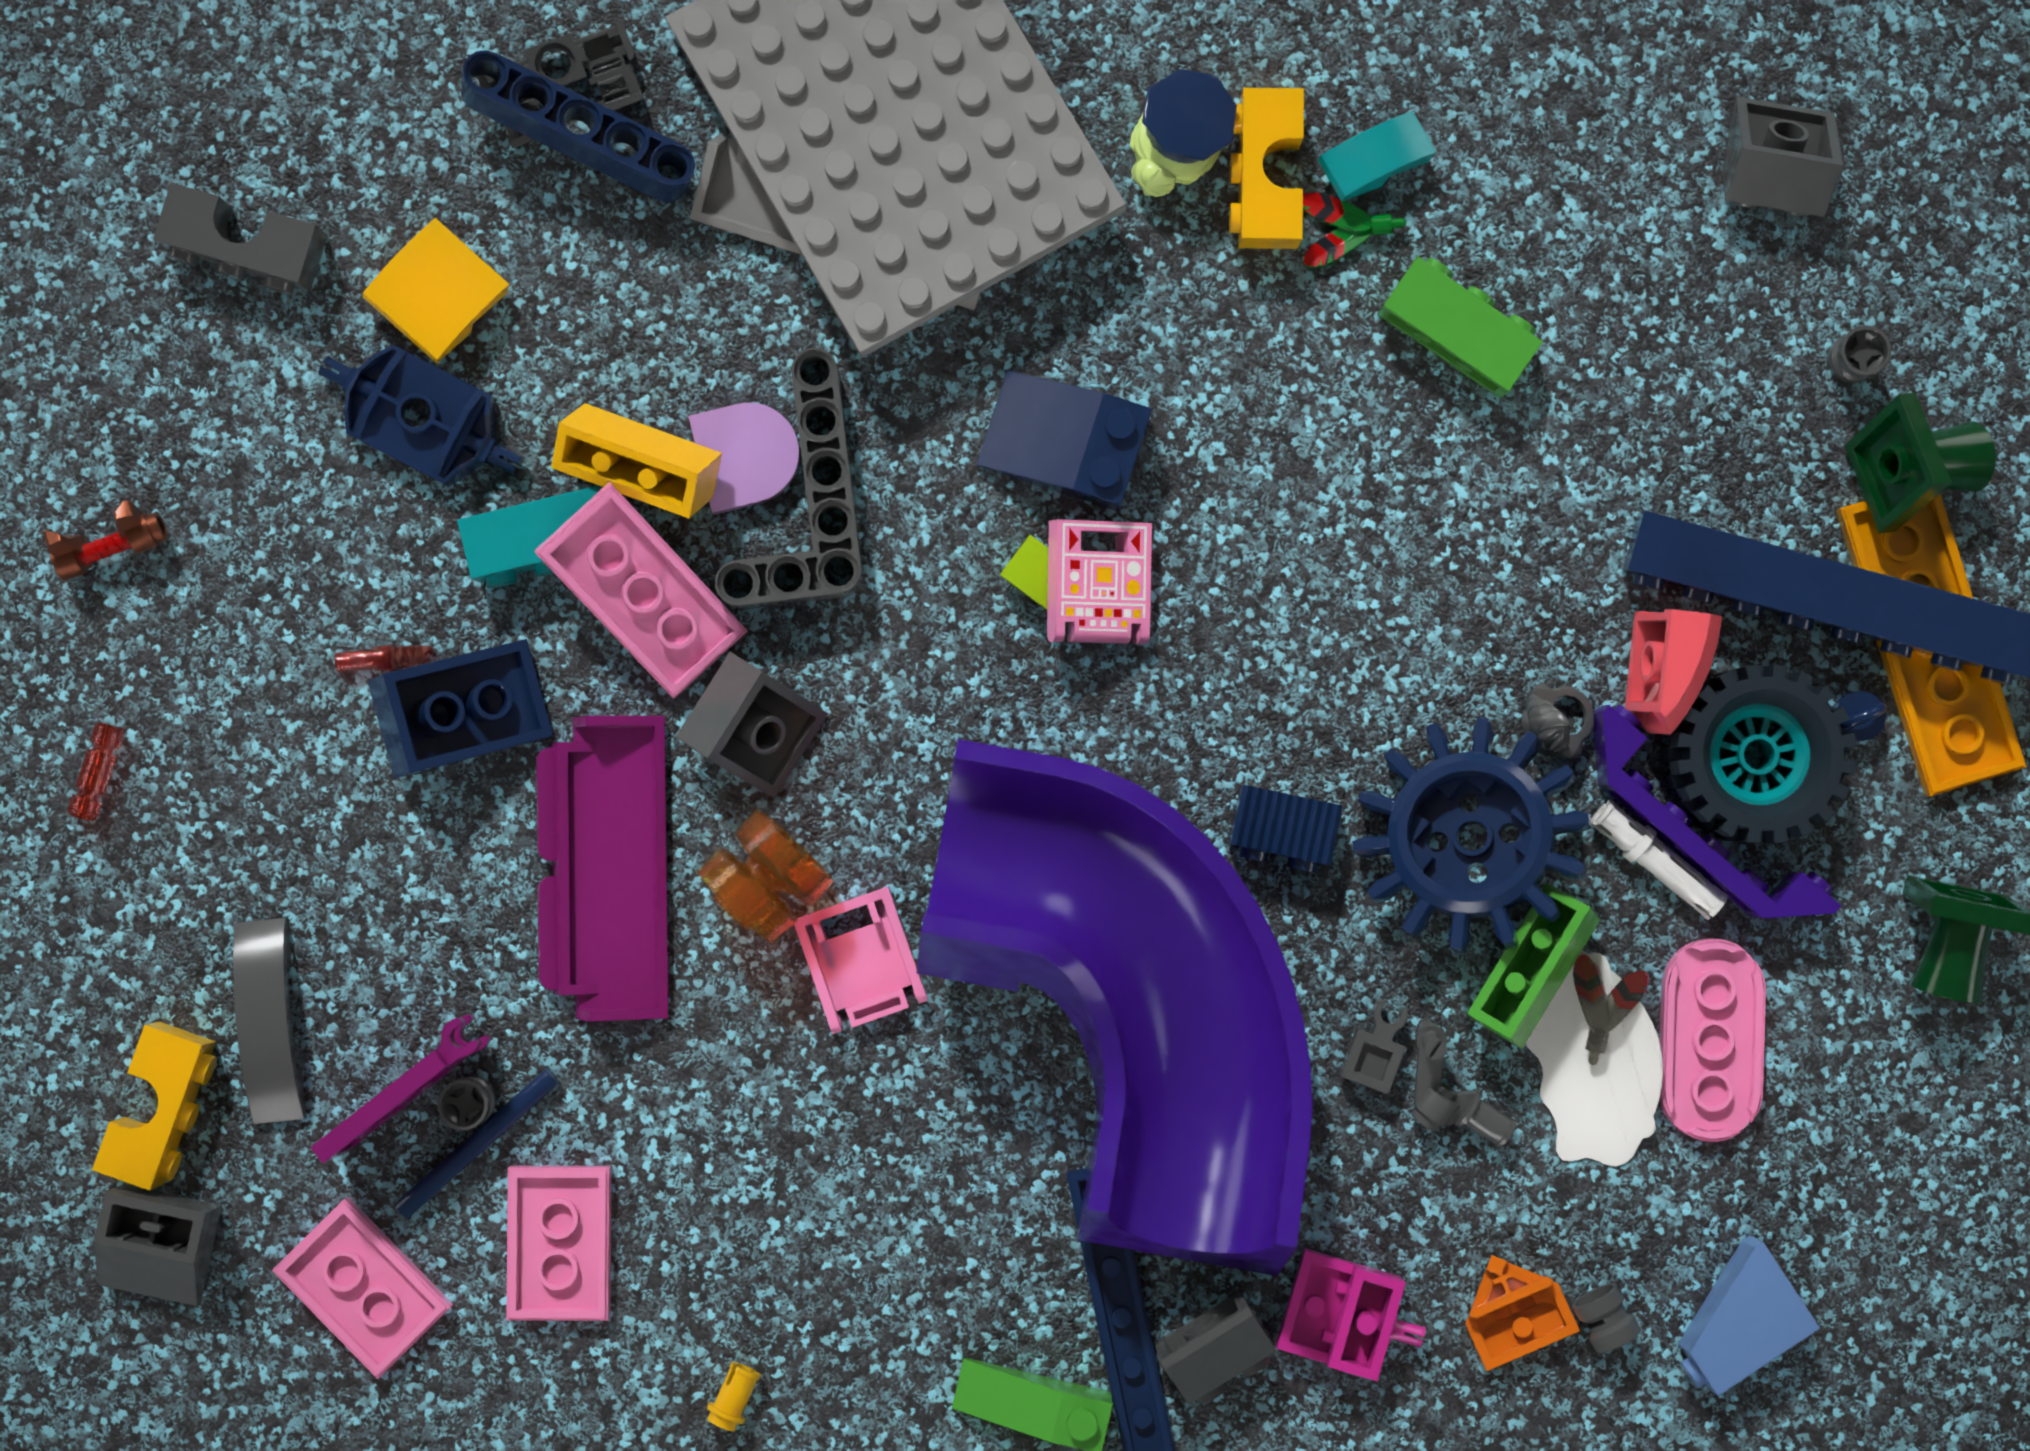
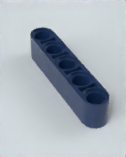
M487 50L477 51L471 54L464 62L460 86L461 97L465 104L474 111L657 200L674 202L682 198L688 191L695 170V161L690 150L682 144L497 53ZM478 75H486L493 78L497 85L484 89L474 84L472 79ZM524 98H534L541 102L544 108L531 112L521 107L519 101ZM572 120L582 121L588 126L590 131L586 134H575L568 130L565 123ZM616 143H626L633 147L636 154L632 157H622L615 153L611 146ZM662 165L674 166L679 170L682 177L676 180L666 179L660 174L658 167Z

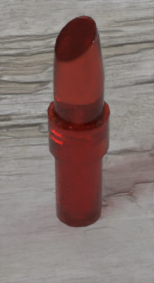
M381 645L373 646L372 649L336 652L334 658L337 672L374 669L375 671L393 670L394 667L425 663L432 655L434 647L427 645L396 647Z

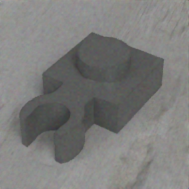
M1379 999L1372 1008L1373 1027L1371 1032L1359 1028L1355 1029L1339 1075L1389 1094L1406 1046L1392 1040L1395 1032L1406 1023L1408 1011L1406 1008L1400 1007L1397 1019L1387 1023L1381 1016V1011L1386 1001Z

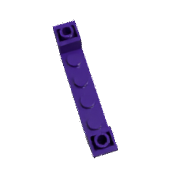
M1610 705L1598 707L1594 712L1595 725L1593 728L1598 786L1643 825L1652 827L1657 832L1656 836L1713 885H1716L1728 894V898L1748 916L1776 918L1835 914L1841 905L1830 896L1834 889L1822 877L1812 871H1809L1807 875L1803 872H1788L1769 896L1765 894L1769 886L1758 875L1747 868L1742 872L1736 869L1726 860L1731 854L1721 843L1709 835H1706L1704 839L1698 836L1688 827L1692 819L1675 804L1668 802L1664 806L1650 794L1654 788L1653 785L1637 771L1630 768L1626 773L1622 770V767L1648 738L1638 730L1642 725L1640 720L1623 706L1618 705L1615 709Z

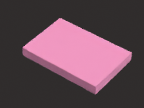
M511 1165L508 1167L506 1320L608 1321L610 1319L612 1166Z
M349 1197L343 1199L272 1270L377 1379L454 1305Z

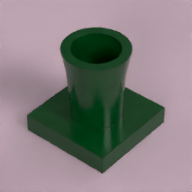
M1916 393L1898 394L1845 445L1879 534L1896 532L1944 489L1969 492L1982 490L1990 482L1996 463L1994 443L1985 427L1977 422L1968 421L1946 429L1931 431Z
M1907 875L1902 894L1928 914L1935 916L1923 956L1910 985L1942 998L1966 1003H1982L1984 972L1993 928L2030 935V910L2005 894Z

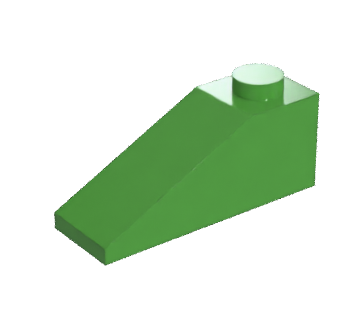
M963 1357L952 1409L1051 1443L1084 1451H1102L1113 1401L1109 1391Z

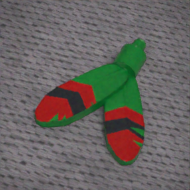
M1320 192L1303 194V211L1309 217L1338 228L1312 244L1304 256L1303 263L1307 268L1312 269L1331 265L1366 242L1371 234L1372 236L1392 234V229L1405 227L1406 220L1404 218L1391 219V214L1370 216L1364 210L1345 201L1341 202L1340 199Z

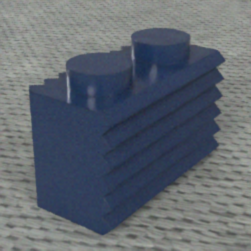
M1240 785L1228 844L1239 846L1238 857L1267 863L1268 854L1272 853L1288 857L1287 867L1316 873L1318 863L1331 865L1343 806L1249 785Z

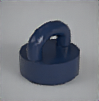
M1856 691L1847 693L1840 697L1833 706V709L1845 708L1850 720L1840 725L1843 734L1855 733L1856 742L1874 738L1885 725L1887 706L1870 692Z

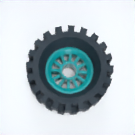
M1760 664L1727 670L1715 674V677L1705 680L1699 695L1684 719L1671 735L1663 734L1670 737L1669 748L1660 749V762H1669L1671 774L1663 776L1667 789L1676 788L1680 798L1673 802L1684 812H1691L1695 816L1692 821L1694 825L1701 830H1712L1716 832L1715 837L1726 841L1781 843L1788 842L1790 837H1803L1815 831L1812 827L1814 823L1827 822L1836 813L1830 807L1833 801H1845L1851 789L1841 785L1843 777L1855 775L1857 761L1846 760V748L1857 747L1855 733L1843 734L1840 724L1850 720L1845 708L1833 709L1828 701L1835 695L1826 686L1813 687L1810 683L1814 677L1803 671L1787 672L1788 666L1776 664L1760 666ZM1752 718H1758L1755 729ZM1737 722H1740L1742 733L1734 726ZM1770 723H1771V724L1774 725L1776 728L1773 729V730L1767 735V732H1768V729H1769V725H1770ZM1725 734L1734 742L1733 744L1722 741ZM1783 735L1787 744L1778 746L1776 741ZM1751 741L1758 743L1764 752L1763 763L1757 769L1750 767L1744 757L1745 748ZM1720 750L1729 752V757L1720 759ZM1788 751L1789 759L1780 758V753ZM1732 765L1733 768L1725 775L1722 766ZM1776 766L1786 769L1783 776L1775 769ZM1742 774L1739 787H1737L1733 782ZM1766 776L1774 784L1773 787L1769 788ZM1753 780L1755 783L1757 793L1750 792Z

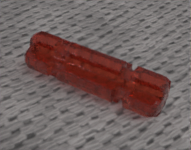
M98 722L94 726L90 741L94 744L92 749L87 748L75 785L76 788H79L77 795L72 794L67 809L68 814L86 821H94L98 817L102 802L98 799L101 794L105 795L117 756L113 755L114 749H120L124 737V730L120 727L104 722Z

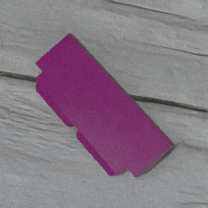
M665 716L572 718L573 742L551 743V748L542 749L536 758L537 852L543 860L552 861V876L543 878L538 884L539 982L545 989L553 990L555 995H575V1016L578 1020L594 1022L668 1018Z

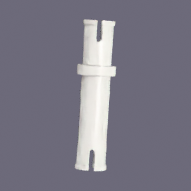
M1611 799L1604 803L1592 817L1591 826L1623 850L1622 856L1629 862L1636 861L1646 868L1670 890L1694 907L1706 920H1709L1711 916L1714 917L1726 903L1728 894L1716 885H1713L1683 858L1664 845L1656 837L1657 832L1649 825L1643 827Z

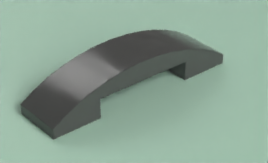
M287 917L235 923L233 984L236 1029L243 1080L254 1124L307 1118L302 1068H297L287 972V968H292Z

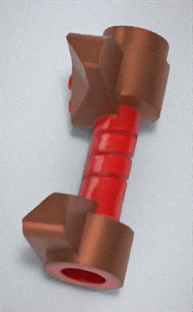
M125 500L114 513L118 532L107 535L103 539L99 538L87 543L84 535H60L47 530L43 534L56 573L61 580L67 581L86 574L87 569L91 568L92 563L130 548L139 554L157 547L161 542L168 540V531L162 517L158 512L143 514L133 502Z

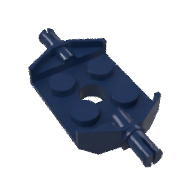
M391 345L374 354L359 368L353 366L351 369L330 356L323 360L322 363L339 372V374H336L320 366L318 375L343 386L342 389L346 391L344 405L346 433L353 438L370 445L448 487L484 463H491L512 476L519 472L520 469L503 460V458H506L522 466L524 457L498 445V441H496V399L490 394L395 345ZM416 400L426 401L430 406L431 412L429 420L420 427L409 426L405 420L407 406Z

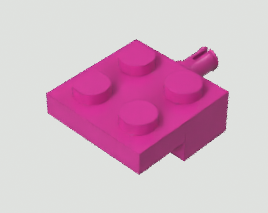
M1303 1248L1275 1346L1279 1350L1326 1363L1329 1368L1378 1382L1386 1350L1391 1339L1420 1348L1423 1343L1421 1337H1425L1426 1328L1397 1319L1398 1308L1406 1284L1401 1276Z

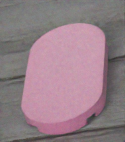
M1709 938L1693 941L1685 945L1669 960L1661 981L1659 1043L1662 1053L1663 1078L1659 1098L1660 1105L1667 1119L1679 1131L1692 1138L1708 1142L1725 1141L1741 1133V1130L1749 1122L1751 1123L1759 1113L1763 1099L1766 1009L1765 978L1759 965L1753 960L1751 955L1731 941Z

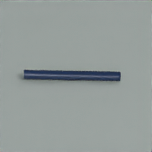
M544 1069L394 1204L398 1212L407 1219L555 1088L560 1083L557 1077L549 1069Z

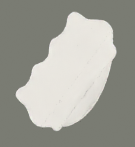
M1582 950L1579 956L1586 954L1590 957V968L1594 963H1596V968H1599L1606 992L1594 1002L1579 994L1575 976L1576 960L1526 1042V1046L1539 1059L1542 1066L1543 1078L1540 1087V1097L1550 1110L1556 1123V1152L1563 1161L1590 1158L1602 1164L1616 1167L1626 1164L1634 1156L1642 1139L1649 1138L1656 1129L1654 1114L1662 1088V1053L1658 1035L1643 1004L1639 1002L1634 1009L1618 1008L1612 992L1622 979L1610 969L1605 956L1595 952L1588 954Z

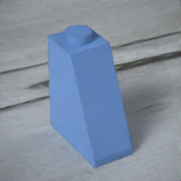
M1752 1235L1741 1241L1678 1343L1687 1357L1680 1364L1690 1380L1698 1389L1705 1385L1717 1396L1820 1329L1763 1241Z

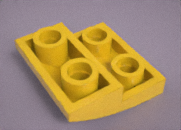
M434 218L382 269L363 292L362 297L437 364L470 335L473 324L508 293L509 283L438 219Z

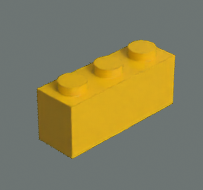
M584 403L559 422L551 468L601 487L611 482L623 495L690 519L714 496L722 453Z

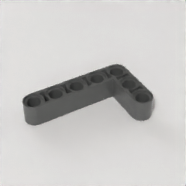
M811 347L802 350L792 363V381L813 551L734 560L724 564L715 577V588L720 598L736 609H753L843 598L853 595L863 582L864 570L840 374L834 358L822 348ZM820 362L827 365L830 369L827 380L817 386L805 383L802 379L805 368L809 364ZM821 411L828 412L836 418L833 430L823 436L811 433L808 428L811 417ZM825 461H834L842 468L839 480L829 486L817 483L814 478L817 466ZM836 510L845 513L848 522L841 534L830 536L821 531V520L827 512ZM837 560H846L854 568L852 579L842 586L830 584L826 577L829 565ZM788 566H796L803 572L801 586L792 592H784L777 585L779 572ZM738 572L750 574L753 580V588L750 593L742 598L731 597L727 591L729 578Z

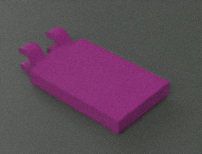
M467 1014L447 1022L442 1029L440 1046L436 1050H433L310 1147L322 1164L347 1153L463 1062L466 1057L486 1048L492 1039L488 1034L471 1042L464 1036V1029L475 1019L474 1015Z

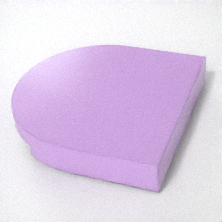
M740 403L688 416L694 442L722 453L714 496L709 501L713 515L770 501L779 496L793 480L800 463L799 441L790 423L775 409L758 403Z

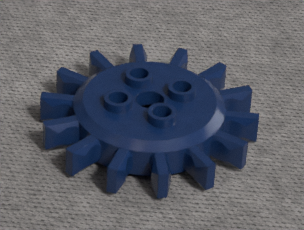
M1478 717L1473 728V748L1471 752L1451 754L1448 736L1437 723L1428 725L1427 742L1433 750L1435 761L1430 762L1420 770L1415 769L1405 755L1390 749L1384 755L1390 770L1406 782L1397 798L1391 799L1374 791H1361L1358 798L1360 804L1371 813L1390 817L1388 834L1378 837L1365 836L1352 841L1353 851L1357 856L1374 858L1381 855H1391L1396 867L1394 872L1377 880L1367 890L1371 898L1376 903L1390 900L1399 891L1409 887L1418 896V900L1406 915L1402 929L1408 935L1416 938L1426 928L1429 918L1436 910L1452 915V924L1448 937L1451 949L1457 953H1465L1468 947L1472 918L1487 916L1492 917L1495 935L1508 949L1516 946L1517 930L1510 920L1508 910L1524 900L1528 901L1535 908L1539 916L1554 923L1561 916L1552 898L1538 889L1547 871L1559 873L1568 879L1584 880L1587 872L1585 865L1574 857L1557 854L1554 852L1556 835L1563 833L1578 834L1591 829L1589 814L1587 812L1572 811L1554 815L1551 813L1547 803L1550 797L1566 790L1576 780L1574 773L1566 765L1554 769L1546 777L1535 782L1525 772V769L1537 755L1540 740L1537 735L1530 731L1518 740L1513 753L1507 760L1490 754L1494 732L1489 718ZM1468 796L1479 798V807L1473 812H1465L1461 808L1462 801ZM1470 824H1479L1487 830L1486 843L1475 851L1466 850L1459 843L1460 832ZM1514 826L1519 829V837L1515 842L1506 843L1501 840V833L1506 827ZM1436 835H1443L1448 840L1446 848L1440 852L1430 849V841ZM1475 866H1484L1487 868V877L1482 882H1472L1469 878L1470 870Z

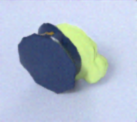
M1178 69L1166 78L1148 87L1144 112L1138 120L1130 140V148L1134 151L1136 163L1131 170L1132 178L1145 195L1154 197L1165 196L1173 190L1175 183L1192 184L1212 168L1219 157L1221 149L1233 142L1237 105L1216 76Z

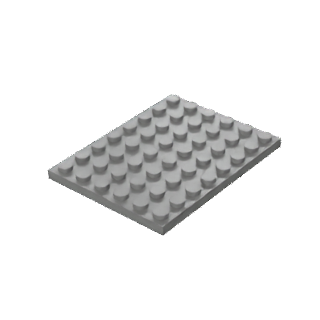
M694 0L665 16L673 35L861 358L1126 211V203L1003 0Z

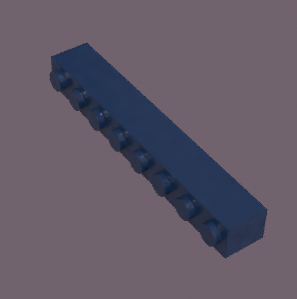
M1643 511L1638 514L1622 572L1634 575L1632 583L1658 591H1662L1664 583L1684 588L1681 597L1706 604L1712 603L1713 596L1733 601L1732 611L1761 618L1763 610L1782 615L1781 624L1806 631H1811L1812 624L1815 623L1832 628L1830 637L1845 642L1861 644L1862 637L1881 641L1880 650L1883 652L1911 658L1913 650L1932 655L1930 664L1954 671H1961L1963 664L1982 668L1981 678L2002 684L2011 685L2013 677L2030 678V613L1649 511Z

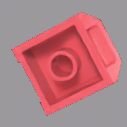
M1667 609L1659 613L1634 611L1625 708L1642 723L1640 727L1647 733L1671 735L1690 710L1711 668L1718 645L1722 616Z

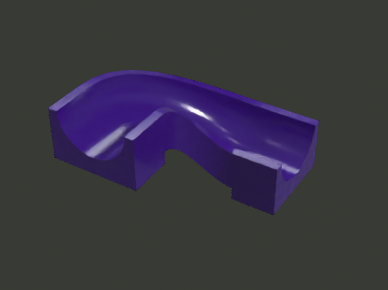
M958 739L937 862L926 912H924L916 974L1018 992L1019 983H1025L1036 987L1050 996L1067 1014L1074 1025L1088 1057L1096 1097V1129L1092 1141L1077 1240L1278 1276L1297 1248L1310 1147L1312 1119L1311 1065L1304 1021L1294 984L1278 942L1259 905L1232 865L1210 840L1172 806L1141 786L1102 768L1069 759Z

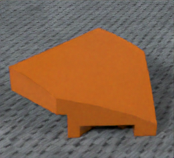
M1490 1256L1465 1322L1466 1329L1485 1372L1580 1332L1558 1283L1553 1282V1279L1549 1277H1543L1508 1263L1499 1257Z

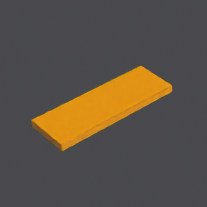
M1941 494L1937 495L1900 529L1890 533L1879 534L1866 500L1835 510L1854 567L1973 598ZM1876 640L1925 797H1931L2027 768L2000 683L1981 678L1982 668L1967 664L1962 665L1961 671L1930 664L1932 655L1915 650L1912 651L1911 658L1883 652L1880 650L1882 642Z

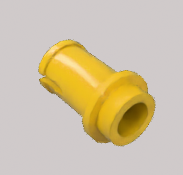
M731 1361L730 1369L715 1402H709L707 1405V1409L710 1411L707 1420L722 1429L734 1432L737 1425L744 1424L746 1420L742 1414L761 1374L751 1367Z

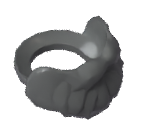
M1542 682L1530 692L1525 704V711L1521 716L1523 732L1526 734L1530 731L1537 735L1540 740L1538 753L1550 755L1559 760L1581 757L1582 743L1591 735L1595 725V714L1592 705L1582 692L1566 686L1552 689ZM1561 697L1575 700L1582 708L1584 724L1577 734L1570 735L1569 720L1553 706L1555 701Z

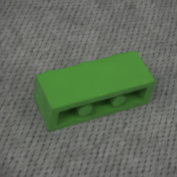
M1417 256L1377 315L1501 399L1510 391L1543 343L1542 340L1534 335L1536 329L1517 315L1512 314L1508 318L1492 307L1495 304L1494 300L1482 290L1474 286H1470L1467 290L1451 279L1453 276L1452 271L1438 260L1428 258L1425 261Z
M1547 882L1541 891L1554 900L1561 916L1553 923L1539 916L1533 906L1530 908L1517 930V945L1506 948L1467 1012L1478 1024L1520 1049H1523L1600 922V918L1591 907Z

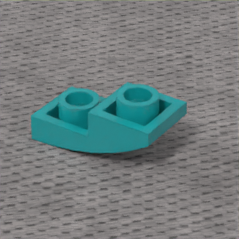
M1410 111L1380 123L1323 153L1318 158V162L1342 202L1382 187L1390 176L1430 162L1437 152L1414 112Z

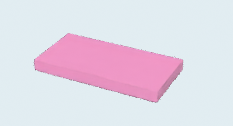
M611 482L606 484L534 550L535 554L673 699L748 632L743 624Z

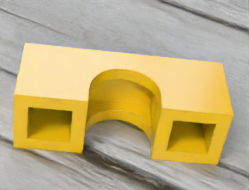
M1243 88L1239 103H1236L1237 109L1233 133L1239 134V153H1231L1230 184H1239L1238 203H1230L1229 233H1238V248L1298 249L1303 239V189L1282 188L1273 184L1264 172L1263 160L1275 151L1299 150L1304 137V88Z
M160 1021L144 1025L127 1073L142 1078L153 1086L158 1097L156 1114L148 1123H142L128 1117L110 1121L94 1162L93 1171L149 1191L165 1185L166 1180L171 1181L174 1178L182 1159V1153L177 1151L183 1132H190L199 1113V1104L194 1102L200 1085H206L209 1082L216 1066L217 1057L212 1055L216 1041Z

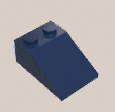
M1007 370L976 466L1119 512L1152 408L1106 393Z
M527 639L385 673L367 681L394 779L553 736Z

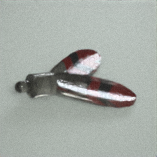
M1582 954L1575 961L1573 978L1584 1017L1590 1027L1585 1049L1590 1051L1588 1062L1590 1065H1596L1600 1053L1606 1052L1609 1032L1615 1029L1630 1014L1645 995L1649 983V975L1644 970L1628 974L1607 996L1598 966L1589 956Z

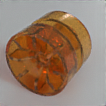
M756 808L734 832L738 842L750 857L744 861L732 851L719 847L697 870V873L715 893L712 896L714 900L735 921L748 931L752 928L764 939L775 945L798 921L794 910L777 891L780 890L782 893L788 891L801 902L812 906L835 880L792 836L766 813Z

